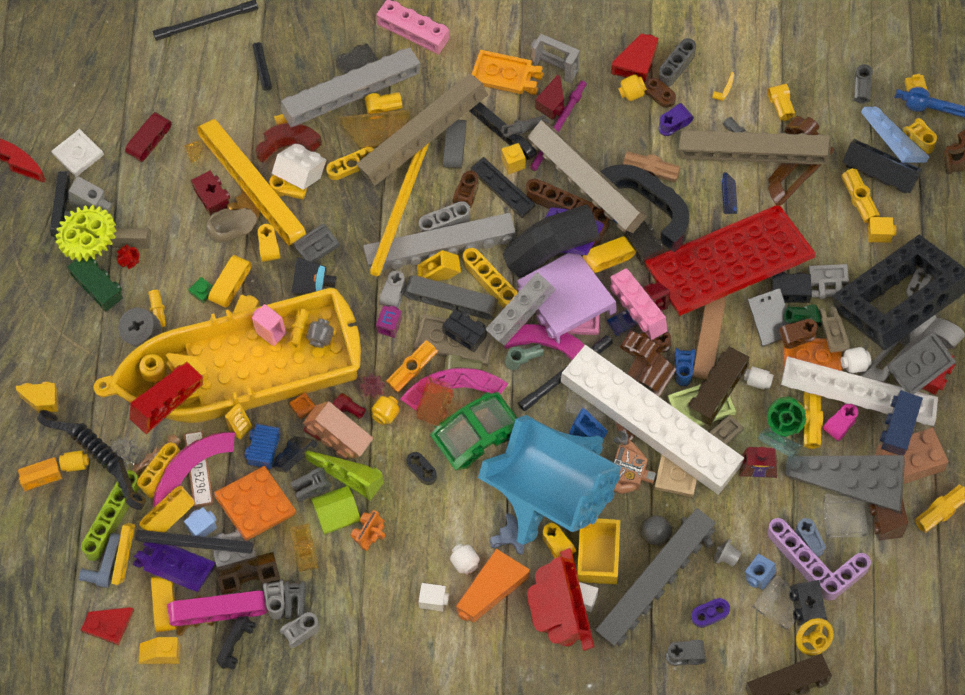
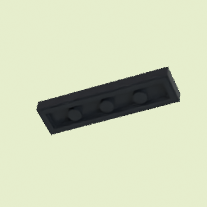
M485 157L470 168L471 171L477 173L478 179L521 218L535 207V203Z

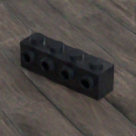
M857 139L851 141L842 161L846 164V167L858 169L867 177H876L880 179L881 183L885 185L891 184L902 193L912 192L922 172V169L909 163H902L900 159Z

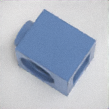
M758 553L745 571L747 583L754 588L758 587L764 590L776 573L775 563ZM759 571L764 572L762 575L755 574Z

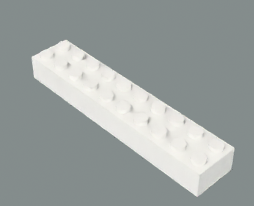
M585 345L562 372L561 382L716 494H720L741 467L744 459L743 456Z

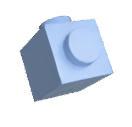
M203 507L200 510L193 511L189 518L184 521L186 528L193 536L206 537L217 529L215 524L216 517L211 511L207 512Z

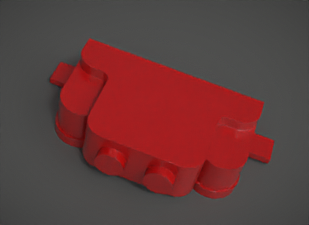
M568 548L560 552V557L553 559L551 563L537 570L535 574L537 584L532 585L527 592L528 605L531 609L532 623L535 629L539 632L548 633L549 640L552 643L570 647L580 639L583 651L594 648V643L572 550Z

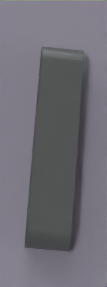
M414 275L409 277L404 291V296L411 300L452 311L455 309L459 312L464 311L468 315L487 320L493 318L498 300L491 295Z

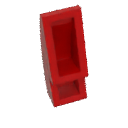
M0 139V160L7 162L12 172L43 183L46 179L42 170L26 152L16 145Z

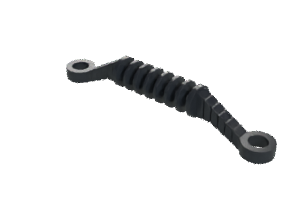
M47 410L40 411L37 416L39 423L49 428L66 431L73 440H76L78 445H81L88 454H91L93 459H96L103 468H107V471L117 478L127 505L136 510L143 509L146 499L141 494L134 492L122 457L113 452L112 448L108 447L101 438H97V435L92 433V430L87 428L85 423L57 421V416Z

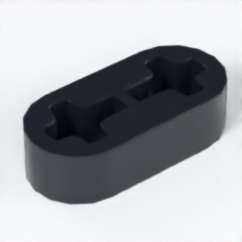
M419 452L410 453L406 459L408 469L424 485L434 484L437 479L435 468ZM412 459H419L420 467L415 463L412 464ZM423 470H425V472L428 473V474L432 473V474H431L432 478H429V477L424 478L425 475H424Z

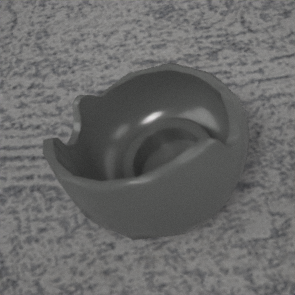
M654 515L644 520L640 528V535L648 544L659 546L666 543L671 537L672 527L667 519Z

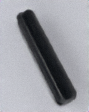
M253 43L252 47L262 89L264 91L271 90L272 84L262 43Z

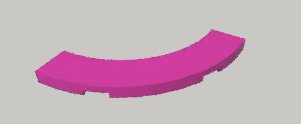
M526 324L519 329L504 348L538 343L555 350L558 349L573 360L585 345L567 332L560 336V343L557 344L554 338L551 339L548 336L547 328L544 325Z
M451 368L422 378L411 386L400 400L416 411L427 399L444 390L464 387L473 388L485 393L490 392V394L495 392L501 394L508 383L486 371L473 368Z
M235 432L214 433L192 442L181 450L164 470L165 473L156 487L152 507L154 508L173 489L180 486L186 475L198 463L219 453L233 452Z

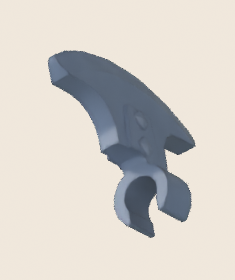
M507 513L505 516L507 525L504 528H500V535L493 536L489 540L491 548L511 544L515 547L517 554L522 555L524 545L517 542L518 521L513 515Z

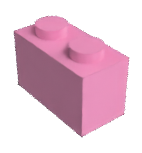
M265 304L255 310L252 321L256 333L274 347L286 334L282 317Z

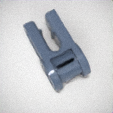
M809 518L800 520L795 533L817 557L823 555L826 546L815 523Z

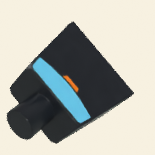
M297 257L291 291L293 295H305L323 290L325 286L336 287L337 276L327 275L326 266Z

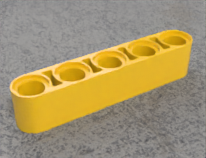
M468 248L464 251L463 263L465 269L491 296L498 300V304L504 309L511 301L504 298L509 296L513 299L518 292L477 249ZM469 258H475L476 260H474V261H469L468 259H469ZM481 271H487L488 273H486V274H481L480 272H481ZM496 283L500 284L499 287H493L492 285Z

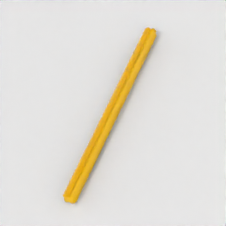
M429 143L413 155L370 269L372 276L378 277L382 271Z

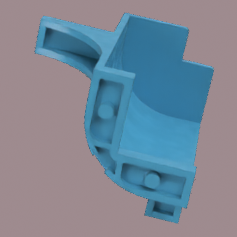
M528 415L516 418L506 452L483 460L478 478L501 491L511 502L518 520L517 542L524 545L534 541L538 535L537 529L543 516L571 532L596 522L598 515L614 497L613 491L620 480L622 468L600 456L603 449V438L598 435L581 437L562 433L538 422Z

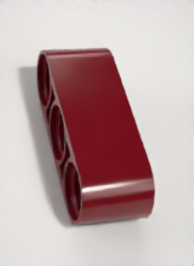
M154 112L125 147V153L143 162L168 133L172 122L159 113Z

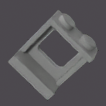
M540 33L538 39H534L531 44L532 66H537L538 62L543 60L565 70L564 81L571 83L579 70L580 50ZM544 44L564 52L565 59L545 51Z

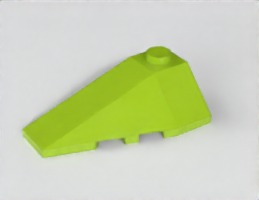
M308 450L305 453L308 462L318 468H324L327 474L370 501L384 483L382 472L375 467L370 468L367 465Z

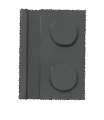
M323 223L295 241L293 246L303 259L316 262L339 247L340 244Z

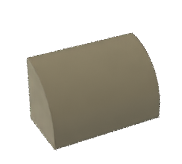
M116 228L117 232L113 233L116 238L110 239L113 243L111 245L112 248H121L128 244L129 248L134 246L135 248L149 249L151 230L150 228Z

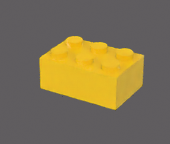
M597 518L594 524H589L580 529L577 570L579 582L617 585L620 520Z

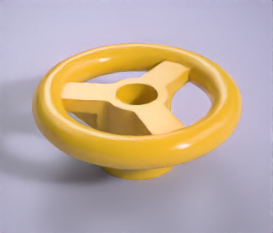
M814 618L805 622L796 635L798 649L803 654L809 656L818 655L827 650L834 637L831 624L821 618ZM817 624L814 631L809 635L803 636L810 626ZM823 627L827 629V637L822 633ZM808 642L815 649H807L804 647L803 643Z

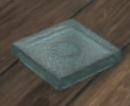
M766 428L758 436V440L790 457L795 456L802 448L800 444L787 437L777 435L770 428Z

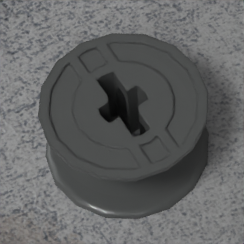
M135 307L123 314L119 321L118 329L121 338L137 348L147 340L161 333V324L156 315L144 308Z

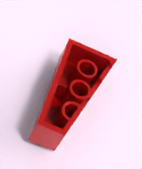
M188 362L178 365L172 373L130 403L129 419L147 435L203 385L204 377Z

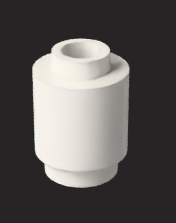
M752 366L751 370L747 369L744 380L747 381L749 386L770 390L774 375L770 374V371Z

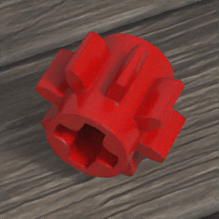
M127 244L117 251V262L122 267L127 266L128 269H131L140 262L138 260L140 253L134 246L129 248Z

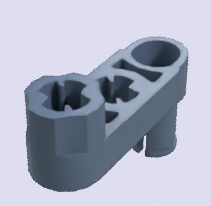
M111 534L101 569L96 572L82 568L79 573V581L95 583L96 586L109 588L113 577L121 534Z

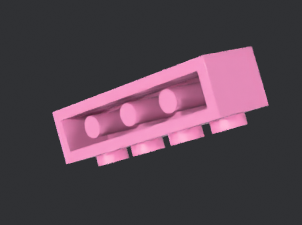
M386 0L376 14L377 25L438 55L450 39L449 29L445 25L438 24L427 16L419 15L413 9H407L396 1Z
M627 268L610 277L612 293L619 298L622 306L626 307L631 317L637 321L641 330L651 340L668 331L666 317Z

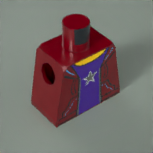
M747 447L741 455L744 459L740 467V476L777 478L776 449Z

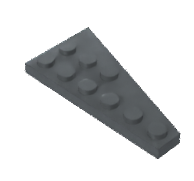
M904 455L787 456L785 475L788 478L806 484H813L825 490H832L837 494L862 502H869L878 507L891 509L901 514L905 470Z

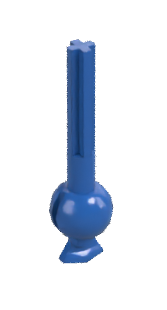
M923 87L911 88L909 92L896 89L894 98H901L906 101V106L913 112H921L926 108L965 118V106L932 98Z

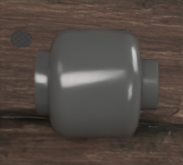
M318 319V322L313 321L310 323L306 335L310 345L324 348V346L330 344L334 329L329 325V321Z

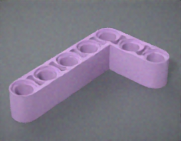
M775 518L769 524L767 531L769 539L808 582L819 580L822 597L826 600L836 599L868 572L871 564L869 556L864 553H858L832 573L783 519ZM779 527L782 532L777 533L772 528ZM786 542H793L795 547H788ZM805 556L809 561L802 562L799 557ZM856 562L864 563L865 567H858ZM819 571L822 576L816 577L812 572ZM841 574H847V575H849V576H850V579H849V580L843 579V578L841 577ZM826 586H833L836 591L830 592L826 589Z

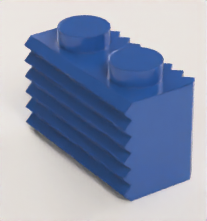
M256 423L255 429H252L250 432L251 445L250 447L247 446L245 451V458H247L250 466L272 468L281 434L278 427Z

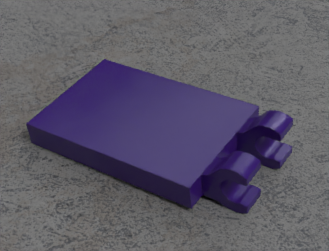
M146 542L143 543L144 549L137 551L134 555L136 560L133 562V565L136 567L144 566V571L195 592H199L216 562L174 545Z

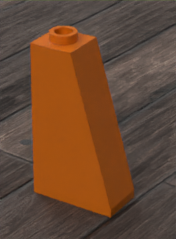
M496 549L457 604L458 616L464 621L469 620L474 623L530 577V569Z

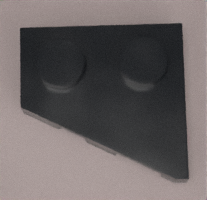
M294 436L287 442V447L275 458L272 467L276 471L287 473L297 462L305 457L302 453L309 446L315 448L318 443L314 439Z

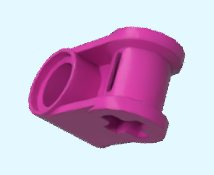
M845 404L827 421L823 430L835 440L840 441L855 424L858 408L853 404Z

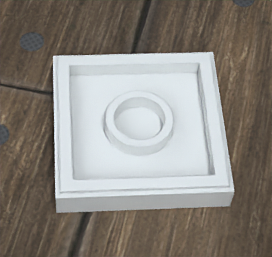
M80 129L51 151L75 177L104 155L103 151Z

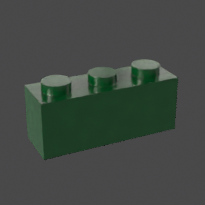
M83 257L80 262L76 259L67 266L70 276L105 312L123 299L121 286L116 281L113 283L109 279L110 275L106 270H100L97 261L93 260L92 257L88 258V261H85Z

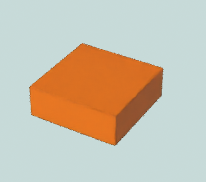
M306 393L289 402L290 407L300 420L310 414L315 407Z

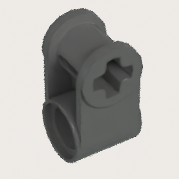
M703 640L671 643L666 653L667 662L672 666L705 663L706 656Z

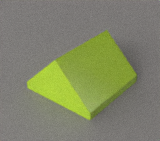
M348 486L311 498L324 535L360 522V515L353 494Z

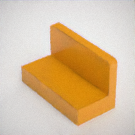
M55 457L18 470L20 484L24 491L62 479Z

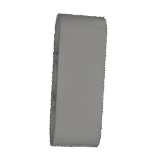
M458 202L422 216L419 219V232L469 222L471 218L470 206L466 202ZM465 212L466 214L460 215L458 213ZM426 225L431 226L430 228H424Z

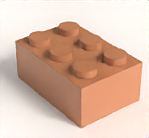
M329 401L316 405L303 422L309 433L319 436L325 446L332 447L337 451L336 454L344 460L360 457L373 439L372 436Z
M933 427L912 434L908 449L904 455L905 470L903 484L945 471L948 459ZM882 444L878 445L875 455H897L882 450Z

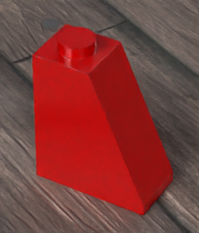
M641 33L612 62L611 74L624 78L637 75L642 77L645 83L658 48L659 38L651 34Z

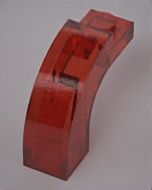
M288 123L279 124L263 133L265 141L257 146L256 155L257 159L263 163L277 149L284 146H292L293 144H300L305 149L315 152L322 145L321 136L310 127L302 124L290 127Z

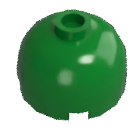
M789 396L779 397L774 400L767 412V421L771 430L777 435L784 437L799 433L806 423V413L801 402Z

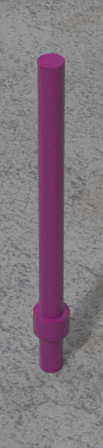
M581 80L575 91H572L570 94V100L553 127L558 132L575 104L580 101L581 94L587 85L585 81ZM541 150L530 166V169L533 171L538 169L544 158V152Z

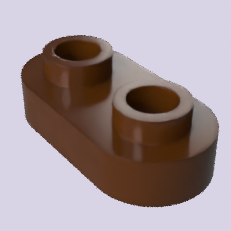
M649 78L645 81L644 84L647 89L644 91L645 94L661 107L669 108L675 104V92L658 78Z

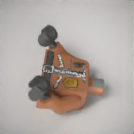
M619 431L618 434L621 435V439L615 437L614 442L617 444L622 443V446L619 445L614 463L622 468L620 480L616 484L614 491L624 494L639 490L642 481L653 484L656 472L646 470L648 459L628 439V434L625 431Z

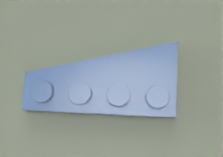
M875 106L862 109L861 113L902 163L927 162L930 157L897 127L881 109Z

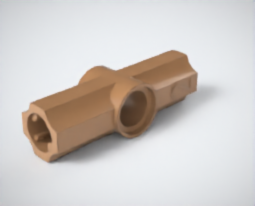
M628 151L623 165H633L642 168L653 176L675 183L681 166L662 161L656 155H647L646 157Z

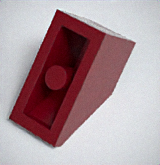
M558 74L535 99V109L551 120L556 116H560L565 108L561 77Z
M660 282L650 283L643 288L661 312L668 309L669 289Z

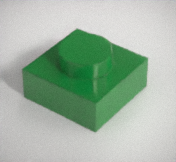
M200 277L189 289V293L204 304L213 285Z

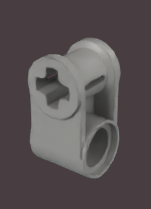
M395 270L389 273L380 295V305L387 307L395 306L399 309L406 287L402 272Z
M280 579L278 582L263 583L269 616L274 620L282 619L285 616L284 580ZM275 605L281 606L279 610H272V607Z
M307 612L284 625L280 629V633L284 634L287 638L289 647L294 648L316 634L320 629V624L315 614ZM307 621H315L312 627H305Z

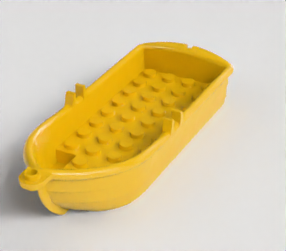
M327 288L268 304L269 308L282 317L286 329V334L274 347L256 333L252 321L253 313L262 306L235 314L226 310L227 316L215 318V314H211L208 321L172 329L147 340L122 361L113 375L98 379L93 387L96 395L100 397L117 395L131 403L158 383L146 381L142 377L139 364L144 356L149 354L159 355L163 359L164 364L167 362L166 354L168 353L197 357L206 369L208 379L203 381V385L165 419L183 423H200L225 416L238 403L245 411L357 379V370L360 367L361 357L358 327H348L350 323L356 322L355 317L346 300L334 288ZM298 309H305L310 312L305 326L306 332L302 336L300 347L292 348L287 344L292 332L291 325L295 322ZM318 319L329 321V325L334 329L330 344L324 346V348L310 345V341L306 338L310 323L313 321L318 322ZM166 365V374L164 378L171 373Z

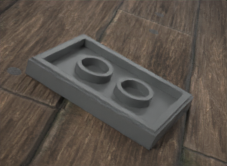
M931 331L886 366L905 392L915 394L955 364L956 361L934 331Z

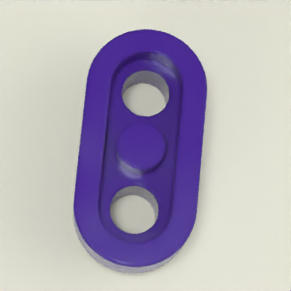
M717 598L700 605L692 611V623L699 628H704L721 621L729 615L730 605L722 598ZM716 608H721L723 612L718 613ZM698 616H704L705 620L700 621Z

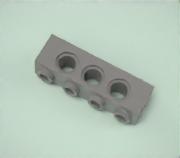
M537 272L490 323L486 330L505 346L556 288Z

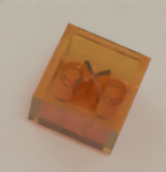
M428 376L415 411L416 418L439 426L440 421L444 422L447 415L446 405L447 403L451 404L454 396L451 384Z

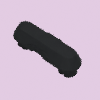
M248 616L236 619L217 657L216 662L222 669L226 667L231 670L235 669L238 659L232 657L234 646L240 640L244 631L251 634L256 627L255 622L250 621Z

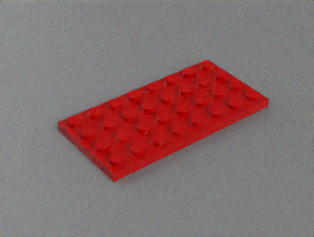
M775 205L682 245L675 253L670 250L645 261V266L657 283L660 282L669 289V302L677 314L681 316L815 258V251L782 207Z

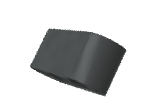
M683 39L661 65L658 79L668 87L674 84L694 59L696 42L693 39Z
M458 119L446 129L443 167L462 169L466 120Z

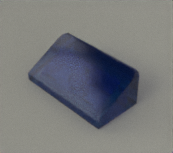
M724 172L721 180L723 213L737 214L736 181L727 172Z
M627 309L607 320L616 337L638 325V322L631 317Z

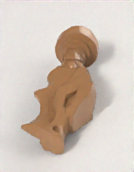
M175 434L169 435L165 444L172 442L179 447L181 441ZM164 445L159 449L155 448L150 454L147 453L140 463L133 464L132 471L137 476L144 472Z

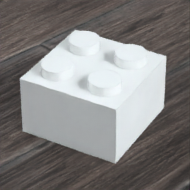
M293 144L277 154L272 174L301 189H305L321 178L326 159L316 152L305 149L300 144Z

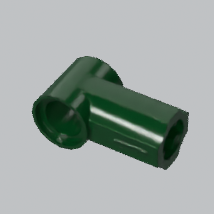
M815 304L805 307H787L785 309L783 317L784 321L788 322V324L805 319L814 320L817 328L822 324L818 306Z

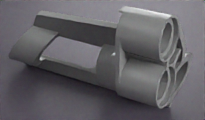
M934 315L887 350H883L871 362L868 369L860 373V376L883 382L891 374V371L887 366L883 370L877 369L876 366L899 342L904 348L895 358L931 331H934L947 350L953 349L965 337V333L957 325L945 319L937 318Z

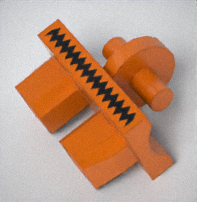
M374 510L372 513L364 512L360 518L361 524L364 525L362 530L355 528L350 534L351 538L366 551L372 542L375 543L377 539L383 540L386 536L382 532L385 527L383 525L385 521Z

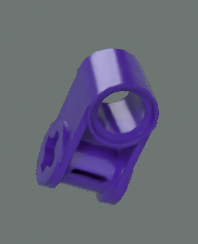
M679 103L660 117L658 131L663 136H670L689 125L693 121L694 116L682 103Z

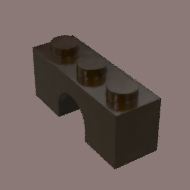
M273 552L215 568L222 595L241 590V585L250 580H259L263 584L280 579Z

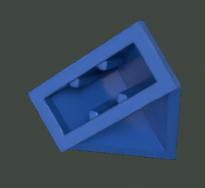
M582 408L573 422L569 434L581 437L598 435L604 439L608 431L585 408Z

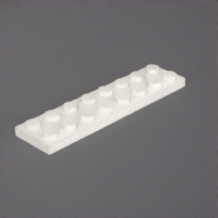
M791 357L786 359L781 385L788 388H795L810 394L824 396L828 399H835L847 404L861 406L865 409L876 410L884 414L892 413L893 407L890 404L893 396H897L900 390L905 391L902 387ZM916 392L914 395L923 397L916 422L934 426L938 397Z

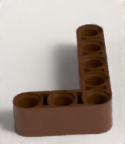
M533 178L527 182L526 196L538 205L548 209L562 208L571 210L587 204L596 221H599V218H604V221H599L604 224L599 233V240L595 241L591 248L599 246L610 225V219L604 214L605 210L602 207L598 208L590 201L539 179ZM554 196L555 198L549 199L547 197Z

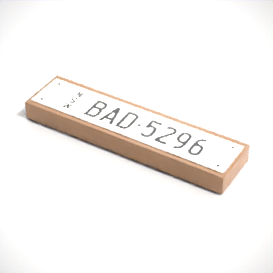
M198 431L184 434L185 447L196 440L204 438V432ZM206 458L189 472L192 496L195 500L194 508L214 505L208 459Z

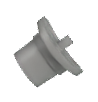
M727 539L720 547H717L714 556L715 563L725 562L732 567L736 564L741 552L730 544L731 539Z

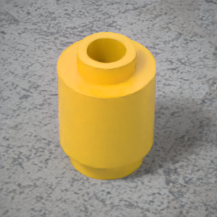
M83 450L64 453V455L59 456L60 468L62 471L66 470V472L85 470L86 465H89V456Z

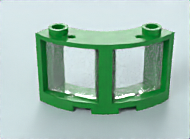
M487 392L481 398L474 400L453 413L446 420L438 422L430 436L455 471L467 469L485 454L484 449L492 444L496 447L509 441L517 417L499 392L491 394Z

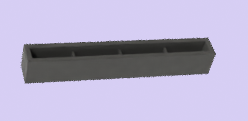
M696 508L598 626L595 634L612 648L616 644L620 647L627 638L625 633L629 629L633 631L640 621L637 620L641 614L646 615L653 607L650 603L654 598L658 600L665 592L663 587L667 583L671 585L678 575L675 574L679 568L683 570L690 562L688 557L691 553L696 554L703 545L700 542L704 538L709 539L714 533L715 529L713 527L715 522Z

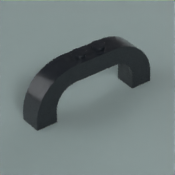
M614 165L600 171L618 189L630 188L639 192L669 215L671 222L661 231L660 242L675 253L685 242L688 235L689 210L684 200L674 189L667 187L658 177L633 165Z

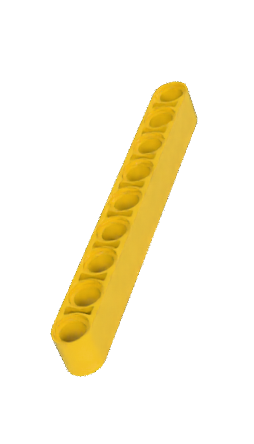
M212 119L198 126L197 132L199 137L241 189H243L271 226H273L287 245H292L295 241L305 236L306 231L302 224L217 120Z

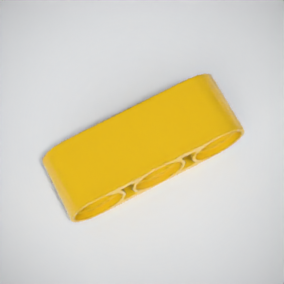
M623 236L591 248L588 255H583L582 258L591 270L597 273L631 259L636 254V251L627 238Z
M233 255L212 287L208 300L227 308L247 277L252 263Z
M175 443L165 444L137 480V485L148 498H154L158 482L160 483L165 473L164 470L181 451Z
M178 486L144 516L139 525L146 531L166 532L194 505L195 500L183 486Z
M152 576L151 585L156 633L177 630V626L170 625L167 604L175 601L174 584L159 576Z

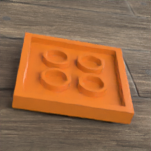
M265 466L214 492L215 498L245 541L296 515L295 508Z

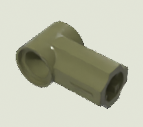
M447 355L444 370L451 368L482 370L483 361L463 359L458 355Z

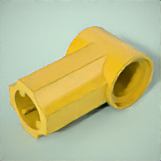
M785 83L769 87L767 89L768 97L771 104L774 103L779 119L783 121L790 120L795 116V111L790 101L788 85Z
M399 92L382 96L372 93L364 98L368 116L372 118L379 117L387 111L403 108Z
M276 175L271 176L269 180L271 188L279 197L289 196L302 200L305 198L307 188L301 189ZM276 184L282 185L280 187H275Z

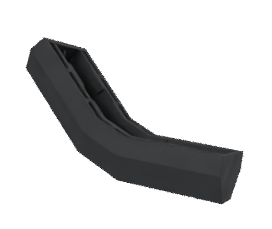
M586 204L548 216L533 224L505 248L503 257L507 267L518 278H523L554 255L599 240L597 225L591 209Z

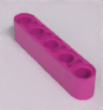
M263 591L179 600L167 604L171 626L230 620L243 616L254 617L268 612Z

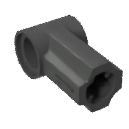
M867 64L857 67L854 78V101L860 104L870 102L873 70Z

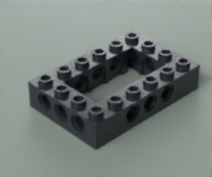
M919 234L833 294V304L839 315L883 350H887L965 294V267ZM916 265L923 268L927 275L930 274L935 278L885 315L870 304L880 295L883 296L891 287L900 284L899 282L908 275L914 274L917 270Z

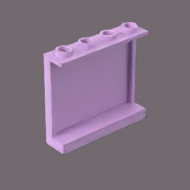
M568 253L517 280V292H519L538 272L556 288L535 314L539 324L547 328L548 336L551 339L554 338L557 344L560 343L561 335L607 311L609 315L617 312L616 301L579 254Z

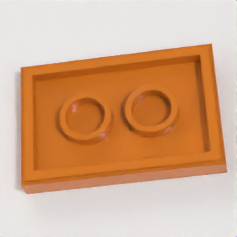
M815 338L812 342L798 345L791 349H786L784 346V367L787 357L842 371V351L830 352L826 338Z

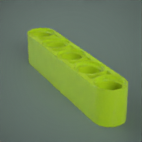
M127 470L129 479L134 480L131 484L133 490L137 493L139 490L137 485L138 476L134 471ZM118 481L81 544L85 557L90 561H95L101 557L108 545L111 534L116 531L129 508L125 498L122 501H116L119 496H124ZM109 513H115L114 517L107 518V515ZM99 530H106L104 534L97 535ZM90 547H96L93 552H87Z

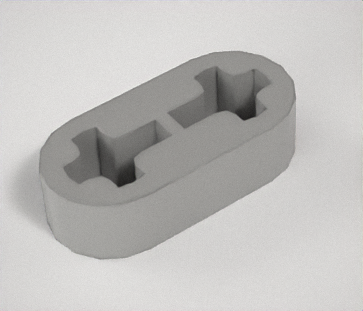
M918 268L915 271L906 291L907 298L913 295L912 293L916 287L920 290L930 283L931 275H927L923 268ZM922 274H924L925 278L921 283L919 282V278Z

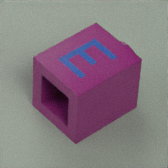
M383 305L376 324L377 333L395 338L402 320L401 310L395 306L387 307Z

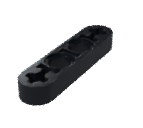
M69 171L58 172L50 226L52 237H56L55 235L59 233L57 228L62 227L59 222H64L65 219L64 214L67 207L70 185Z

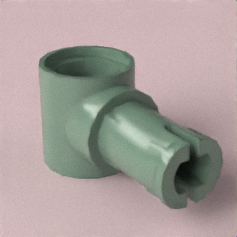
M540 344L527 349L512 347L504 363L508 369L517 370L521 364L527 363L528 360L543 356V350L539 349L541 348ZM511 356L516 357L518 360H513Z

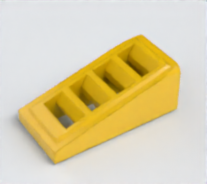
M239 403L225 415L229 432H235L236 438L242 439L252 429V424Z

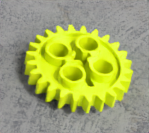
M85 205L83 210L77 207L76 213L70 211L71 216H64L66 221L59 222L62 227L57 228L59 233L55 235L58 239L56 243L66 257L69 256L71 260L76 258L78 262L81 261L82 257L85 261H88L90 256L94 260L95 254L102 256L101 251H108L106 246L113 244L110 239L116 238L113 234L117 232L114 227L116 224L107 210H102L100 206L96 209L92 205L88 209Z

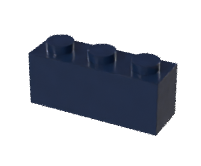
M900 390L897 396H893L890 404L893 410L892 413H888L885 424L888 425L887 430L882 431L879 440L882 442V450L897 455H905L923 397Z

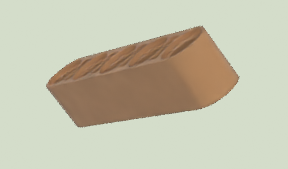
M726 296L705 305L692 378L707 380L709 378V371L715 364Z

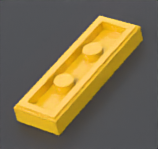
M126 523L122 526L111 584L119 585L125 580L135 524Z

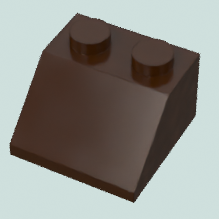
M903 498L901 514L891 509L878 507L872 503L869 504L870 515L874 516L875 520L873 530L875 535L878 534L879 541L902 538L908 526Z

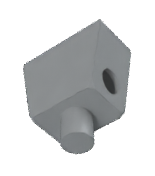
M79 176L76 177L69 189L70 206L79 207L80 210H83L85 205L88 209L94 205L96 209L100 206L102 210L106 209L108 213L110 212L113 203L105 200L103 189Z

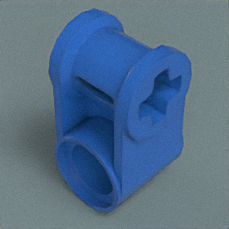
M675 348L674 365L677 369L675 381L680 386H687L692 381L695 349L685 351ZM680 373H686L688 375L682 376Z

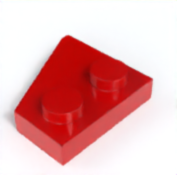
M128 607L88 612L81 632L119 646L134 609Z

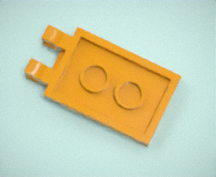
M480 50L472 71V75L485 87L522 94L525 90L532 95H537L538 83L530 81L531 76L537 80H542L544 74L542 66H532V60Z

